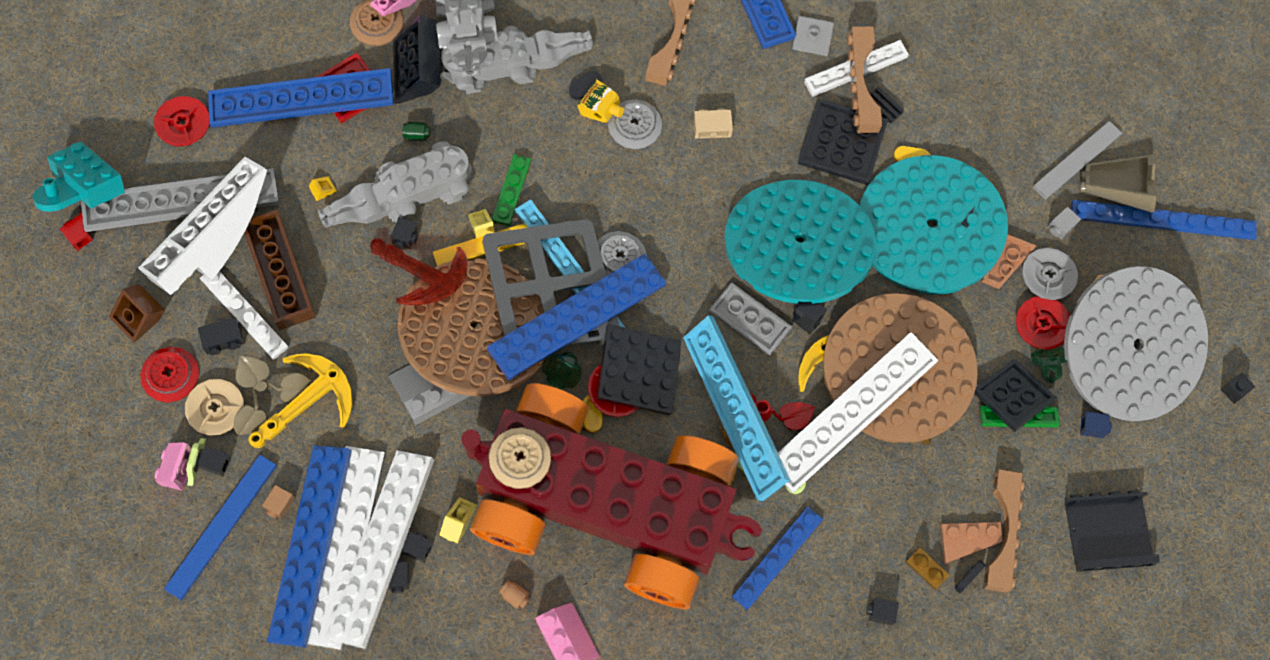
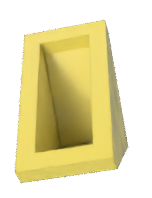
M486 209L468 214L476 238L485 236L488 233H494V225Z

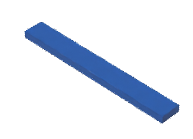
M261 455L258 456L164 590L181 601L276 469V464Z

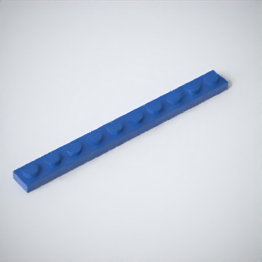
M1072 200L1071 210L1084 221L1249 240L1257 238L1256 221L1157 209L1154 212H1148L1131 206Z

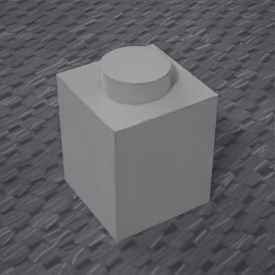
M1066 207L1050 223L1048 228L1055 237H1059L1062 240L1077 226L1081 218L1069 207Z

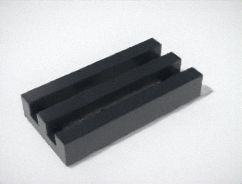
M879 86L875 91L871 92L870 96L874 97L893 115L892 117L875 102L881 108V115L888 119L890 124L903 114L904 109Z

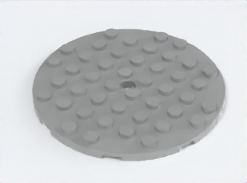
M1124 267L1123 269L1109 272L1093 282L1076 302L1077 306L1072 316L1070 315L1065 332V360L1068 361L1069 375L1074 386L1093 408L1113 418L1127 421H1144L1170 412L1189 396L1199 381L1205 366L1208 352V329L1198 300L1181 280L1157 268ZM1136 339H1140L1139 349L1134 347Z

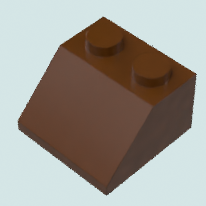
M138 284L122 289L109 318L133 342H136L159 322L165 309Z

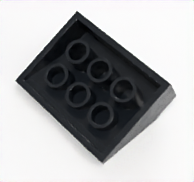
M419 15L393 39L394 104L429 95L441 86V48H439L436 28L439 20Z

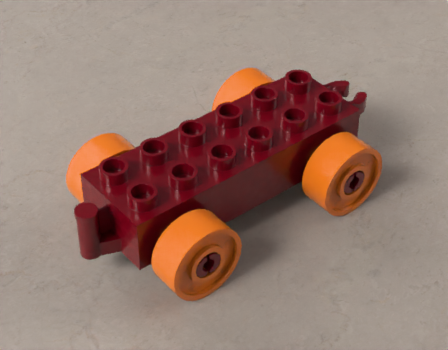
M536 383L526 385L516 412L504 410L493 441H481L479 432L473 429L463 433L461 441L467 457L475 460L482 466L476 482L478 494L492 499L481 500L470 531L493 545L520 554L534 555L545 528V523L534 515L549 519L648 554L634 555L624 587L643 598L678 609L690 608L700 579L697 574L689 569L707 575L715 552L738 561L750 560L755 554L753 548L738 547L732 540L733 533L737 530H745L752 537L757 538L762 533V528L750 517L736 516L729 513L737 490L732 488L731 484L739 458L735 453L719 444L692 436H678L675 438L667 463L663 464L580 435L589 407L570 393ZM525 428L535 431L544 438L550 449L551 462L548 472L540 482L531 487L517 489L504 485L495 477L490 468L489 453L492 444L499 435L510 429ZM520 453L519 455L515 454V456L517 457V461L524 459L523 453Z

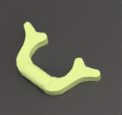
M200 438L198 443H194L187 462L189 486L194 485L197 474L194 471L198 453L204 450L206 442L204 438Z

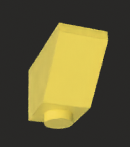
M459 497L445 516L440 536L458 543L469 525L477 504Z

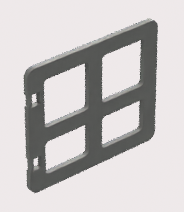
M587 219L488 233L482 240L504 336L517 329L510 301L511 298L537 294L541 300L543 313L556 306L553 292L590 286L606 277L594 226ZM581 235L590 271L550 277L541 240ZM526 243L535 280L508 284L505 280L498 247ZM617 316L595 328L594 330L598 331L597 336L588 337L587 333L567 346L605 340L606 326L608 324L619 326Z

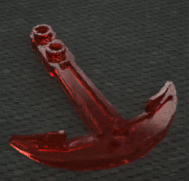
M375 238L371 241L370 249L373 255H380V258L386 262L399 266L431 285L424 291L420 287L409 294L396 298V303L424 305L440 301L456 292L467 276V257L461 247H457L456 255L452 260L453 267L447 273H443L404 254L402 250L395 246L385 244L380 238Z

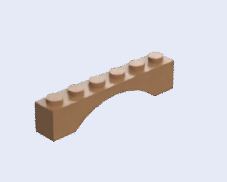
M669 0L675 28L666 46L650 58L645 81L666 86L668 80H672L674 70H671L672 65L677 64L678 55L676 52L677 49L681 50L683 43L681 35L686 34L688 24H685L686 19L690 20L692 13L690 5H694L695 0Z
M874 26L852 27L850 34H847V45H850L848 60L852 64L849 69V75L853 77V82H851V93H854L852 109L855 110L856 114L853 117V124L857 126V133H879L882 126L881 108L870 96L863 76L864 62L872 52L875 44Z
M999 469L994 474L993 494L997 498L1003 512L1005 534L998 555L985 569L983 589L1008 593L1015 586L1016 577L1013 576V570L1017 566L1015 549H1018L1019 546L1017 530L1021 526V518H1018L1023 505L1020 494L1024 489L1025 483L1022 480V473Z

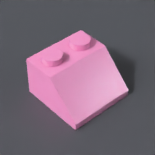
M168 443L167 448L163 450L161 466L155 472V481L159 485L183 491L188 477L187 462L191 451L187 443Z

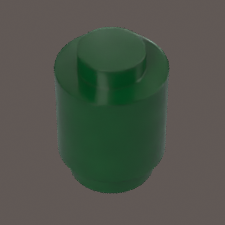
M426 122L404 123L402 128L403 138L426 141L427 137H430V126H427Z

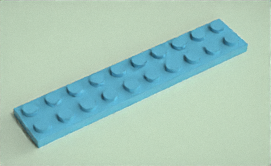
M708 315L685 335L683 339L758 501H764L789 482L790 478L714 317Z

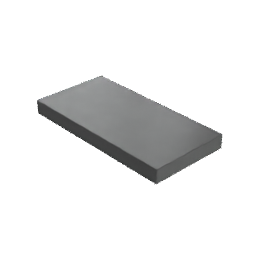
M732 282L709 309L711 314L768 356L773 353L793 327Z

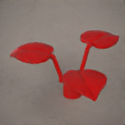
M750 393L763 423L770 419L772 413L779 421H784L786 428L799 431L807 427L815 411V406L792 402L780 408V417L773 407L770 408L768 401H757V398Z

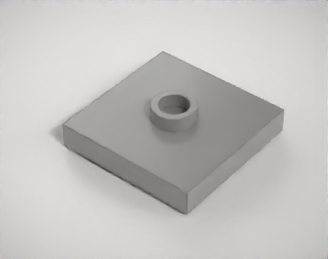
M799 16L792 49L828 56L834 23Z

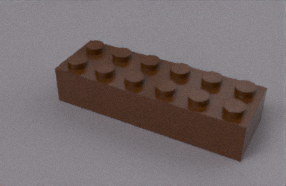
M278 210L251 218L244 234L278 329L282 330L316 318Z

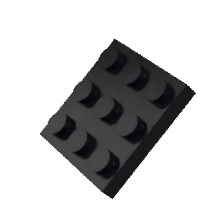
M1016 359L977 386L974 393L1014 432L1049 407L1057 398Z

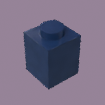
M1085 412L1081 416L1080 435L1104 438L1111 432L1112 423L1109 422L1110 415Z

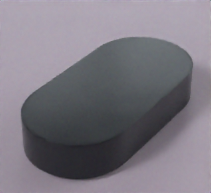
M590 71L571 83L569 86L570 96L575 100H581L596 79L601 82L600 74Z
M979 560L957 583L954 589L960 594L982 571L986 564Z

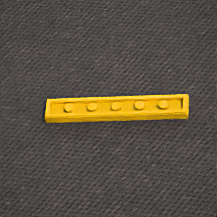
M520 224L498 232L522 229L527 227L524 224ZM484 236L433 251L437 266L460 259L461 261H471L484 257L485 252L482 244ZM525 243L499 246L498 250L500 252Z

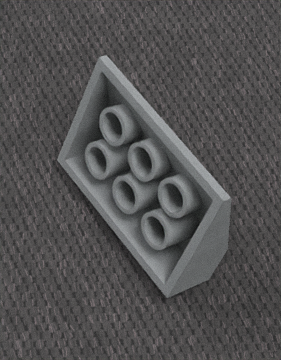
M411 364L388 376L415 425L470 397L468 395L452 393L435 386L423 378Z

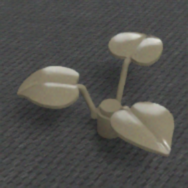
M239 355L235 378L240 386L246 388L253 387L252 392L255 405L254 408L250 405H244L236 413L234 418L236 434L246 435L259 430V427L266 422L265 412L258 409L257 391H264L267 385L277 391H281L280 398L282 401L290 403L312 384V380L301 373L293 372L285 375L280 382L281 387H278L270 380H266L269 375V367L264 361L252 356Z

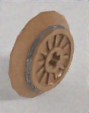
M365 0L357 5L350 15L349 25L352 34L360 42L367 45L380 46L390 43L402 30L403 16L401 11L398 10L382 16L371 6L370 3L374 0Z

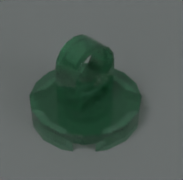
M1064 348L1050 349V351L1044 353L1043 350L1031 353V363L1041 366L1043 378L1047 382L1053 383L1061 379V363L1067 362L1065 360ZM1049 369L1054 370L1055 378L1051 377Z
M570 352L550 356L543 366V373L545 372L547 376V382L553 387L562 390L566 387L574 388L579 383L582 375L581 367L577 363V357Z

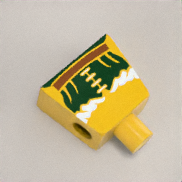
M597 79L577 104L580 115L604 123L608 122L613 115L620 118L624 113V108L620 106L618 94Z

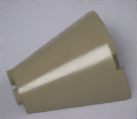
M1155 155L1086 164V171H1082L1081 192L1148 212H1154L1156 204V185L1154 182Z

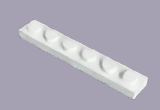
M901 40L872 51L864 62L863 76L908 58L909 54ZM851 61L806 78L804 83L811 96H816L852 81L853 77L849 75V69L852 66Z
M220 271L212 280L205 275L200 277V280L228 311L238 319L239 323L273 360L289 348Z

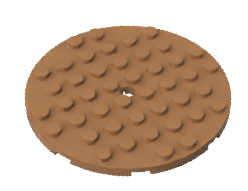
M460 259L441 264L423 274L422 278L409 288L402 300L398 314V337L402 351L411 366L423 378L444 390L468 396H488L503 393L516 388L530 379L546 360L545 358L508 381L488 352L487 346L503 338L504 334L486 259H475V261H461ZM502 264L505 280L508 284L532 281L519 274L520 271ZM537 294L510 299L517 329L543 314L541 300ZM478 323L481 327L474 330L471 324Z
M896 293L868 298L850 308L838 320L828 337L824 349V381L830 398L834 402L912 332L937 358L938 362L866 426L862 432L887 442L916 443L944 433L965 413L976 389L977 361L969 337L951 314L924 298Z

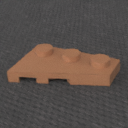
M1007 234L1006 244L998 262L983 278L982 283L1000 289L1035 249L1036 245Z
M1001 522L940 525L944 564L1003 542Z

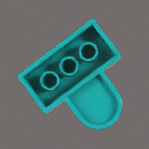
M78 142L47 156L52 175L56 179H44L42 181L43 185L34 191L32 198L35 207L46 212L58 211L79 201H83L92 209L124 194L125 190L121 175L84 143Z

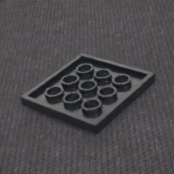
M818 98L798 164L869 185L888 119L881 117L882 126L879 133H857V126L853 124V117L856 115L855 110Z
M608 324L606 326L596 399L671 415L681 341Z

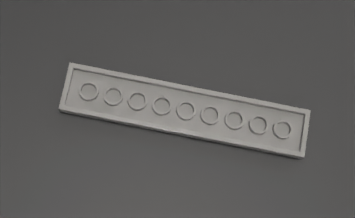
M273 168L266 169L267 173L255 208L279 205ZM227 175L124 189V194L92 209L81 201L85 232L186 218Z

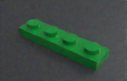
M513 154L492 222L510 226L531 164V158Z
M980 406L981 427H1008L987 406ZM1047 407L1023 427L1058 428L1060 425L1058 407Z

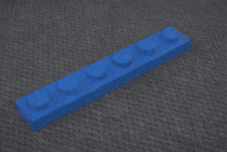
M807 507L732 598L748 610L823 519Z

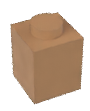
M275 485L262 506L267 510L265 513L274 519L278 516L283 519L294 502L295 497Z

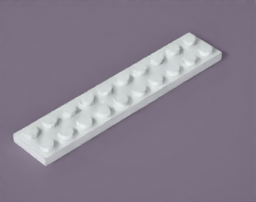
M912 332L778 452L790 478V481L785 486L792 493L938 362L937 358Z
M350 446L345 447L352 450L308 640L310 645L342 650L343 643L331 641L326 637L371 520L385 452Z
M396 451L328 631L327 639L366 648L434 463L432 457Z

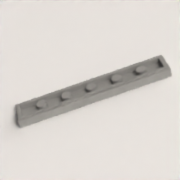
M1108 121L1033 186V189L1047 200L1082 170L1086 164L1090 163L1118 139L1122 132Z

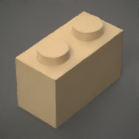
M721 108L712 111L706 109L694 111L695 139L731 137L733 131L731 110Z

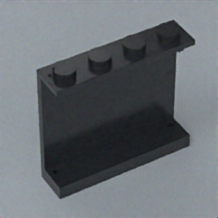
M1131 490L1127 494H1121L1120 491L1109 492L1108 495L1092 493L1087 497L1075 494L1071 495L1064 502L1076 572L1155 566L1160 563L1159 554L1153 555L1142 500V498L1147 496V492Z

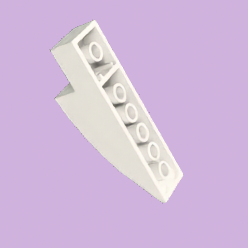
M244 157L138 269L170 295L177 291L180 285L195 270H198L212 280L224 266L243 236L254 213L267 170L249 158Z

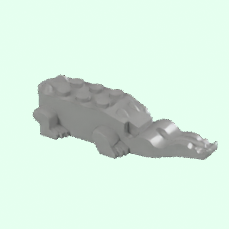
M435 0L437 16L447 19V21L436 24L439 48L450 50L451 60L460 67L461 78L479 76L481 64L488 56L486 45L498 41L495 16H484V13L495 9L494 0Z
M507 26L502 31L497 32L498 41L486 45L488 56L481 64L479 76L461 78L460 67L451 60L450 50L443 49L441 52L443 64L441 74L451 83L456 84L458 89L466 90V94L481 92V88H484V81L509 76L518 84L534 82V78H536V70L557 67L570 56L591 50L593 41L588 30L585 33H553L542 30L530 37H526V34L522 30H518L517 27Z
M442 141L434 144L431 147L432 151L398 164L393 161L387 162L375 173L374 183L359 184L346 196L326 206L324 209H318L321 222L325 227L347 222L368 224L388 215L389 219L396 223L398 217L410 220L416 213V206L439 197L444 203L447 202L448 205L462 200V196L469 190L467 183L469 182L472 168L468 162V157L459 147L451 146L448 142Z

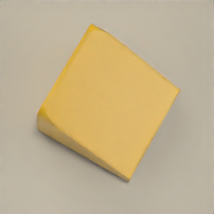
M329 176L312 179L309 185L316 201L337 192Z

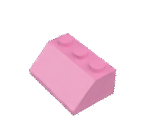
M573 603L554 608L535 618L555 660H596L600 658Z

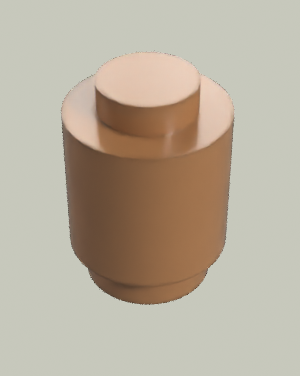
M508 580L499 592L503 595L502 598L517 610L520 607L524 609L530 601V593L515 581Z

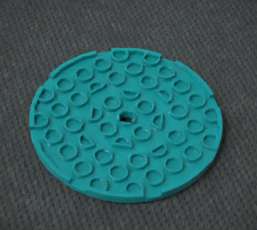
M923 155L898 161L884 169L872 180L865 190L859 205L868 215L875 230L876 253L872 266L890 282L901 288L918 291V293L948 294L960 291L962 288L972 284L974 285L993 269L1006 244L1008 218L1003 200L998 191L978 170L953 158ZM967 215L968 228L961 224ZM936 220L937 226L929 227L927 221Z
M784 180L769 183L751 191L735 205L726 223L725 250L735 272L742 280L745 279L753 285V289L783 302L798 304L799 301L816 304L834 300L849 293L853 287L865 279L875 258L876 235L865 211L857 202L843 192L814 181ZM803 237V240H805L804 242L796 241L797 238Z

